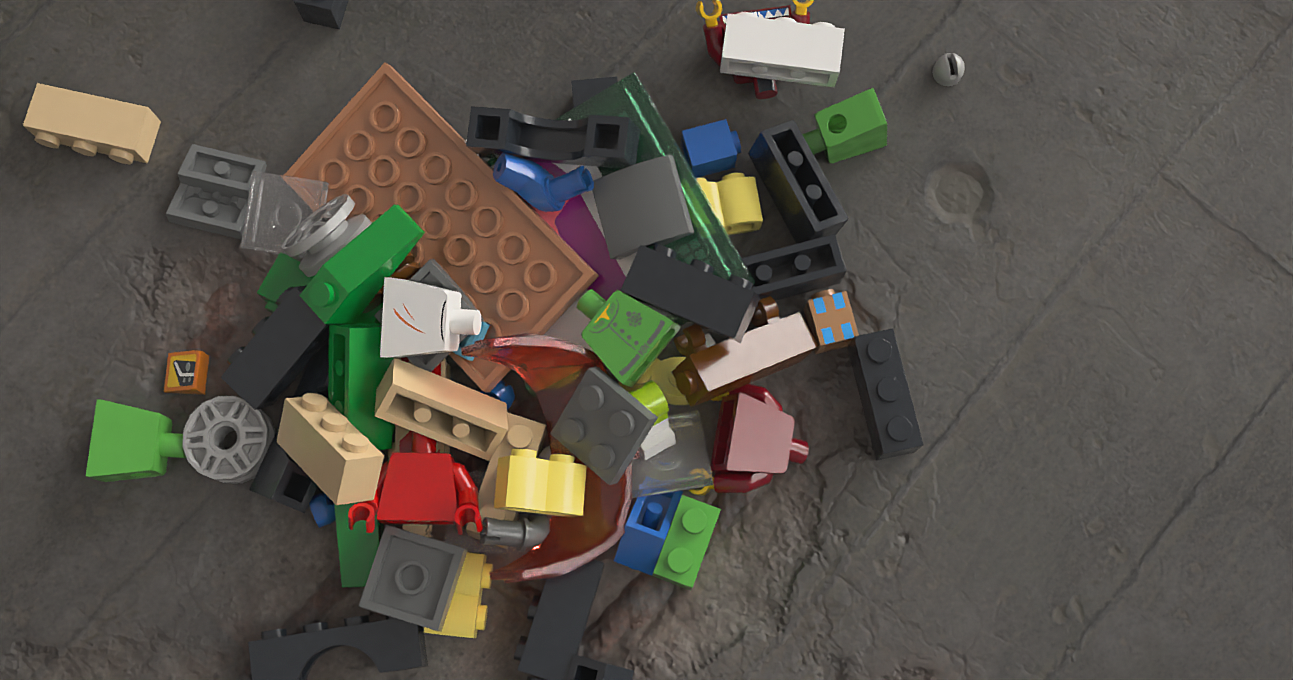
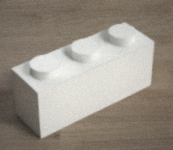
M749 12L728 14L720 73L835 87L840 73L845 29L836 28L834 25L826 22L814 24L797 23L794 19L788 17L766 19L759 18L757 15Z

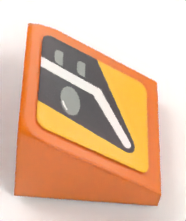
M198 350L168 353L164 392L205 395L209 355Z

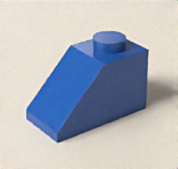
M647 477L645 478L625 525L614 562L628 566L633 570L653 575L683 494L682 490Z

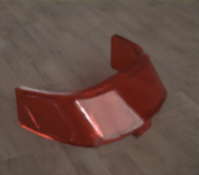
M532 333L478 340L474 342L475 344L461 348L462 356L482 358L500 363L516 371L537 394L546 420L551 454L571 455L575 457L574 463L585 465L550 433L588 368L599 367L609 376L602 364V360L596 353L565 340ZM639 449L633 459L640 458ZM632 460L619 482L608 485L587 466L583 516H552L549 521L550 532L545 540L515 561L489 572L490 580H505V583L561 576L590 562L613 546L625 533L624 524L632 500Z

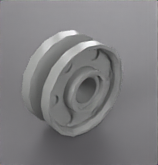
M347 194L334 198L313 212L290 233L282 244L281 248L290 257L308 250V253L299 265V269L307 277L314 276L323 264L372 224L364 214L345 220L355 205V202Z
M218 396L203 402L190 415L183 430V449L188 462L198 473L225 484L244 483L255 478L276 434V430L271 418L262 409L254 410L244 399L236 396ZM236 431L237 441L235 445L225 450L223 445L225 436L229 432Z

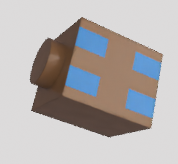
M828 289L813 294L811 296L812 299L807 301L803 311L808 328L819 345L815 349V354L848 347L853 337L859 336L847 292L835 294L833 289Z

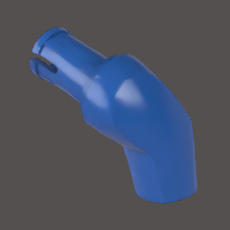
M503 152L497 159L493 169V178L496 182L517 192L529 204L544 212L559 211L563 208L566 200L589 192L594 188L593 178L587 168L584 169V166L577 167L569 173L555 178L536 162Z

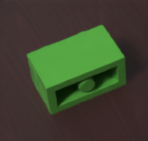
M682 495L654 569L653 577L691 591L721 509Z

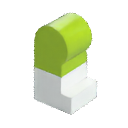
M650 380L642 388L628 392L658 417L638 449L643 459L647 460L676 444L675 434L670 429L668 422V403L659 386Z

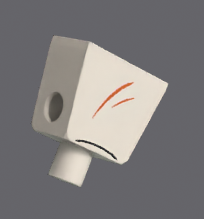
M385 277L380 357L402 358L457 351L460 334H479L481 329V313L479 310L461 309L462 296L460 292L409 280Z

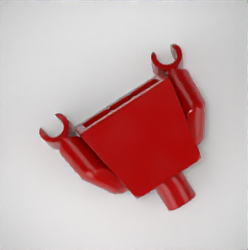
M412 431L411 453H392L390 460L382 463L374 500L358 502L349 509V529L353 530V525L357 521L365 520L366 533H372L375 529V515L377 514V520L382 524L456 525L458 534L463 535L462 527L466 523L474 522L477 532H481L483 525L479 513L478 488L465 466L455 462L451 454L436 453L437 440Z

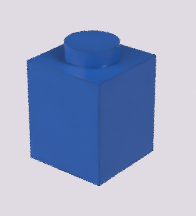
M726 119L682 131L681 148L691 179L735 168L737 154L741 153V144L736 130L730 132Z

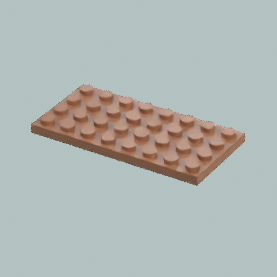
M386 62L283 175L284 179L314 211L334 198L347 194L355 202V205L345 220L364 214L373 223L395 204L399 205L415 221L425 234L410 251L415 258L414 262H417L422 268L430 259H435L466 294L476 309L480 311L484 319L483 321L490 324L473 361L467 360L453 352L449 354L483 392H490L599 276L517 192L494 180L493 168L482 157L466 147V141Z

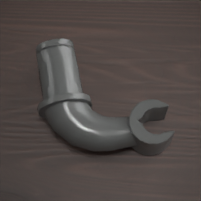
M519 512V521L484 517L482 521L483 530L480 532V542L482 545L516 547L517 551L524 552L526 548L535 547L545 540L550 532L549 519L547 515Z

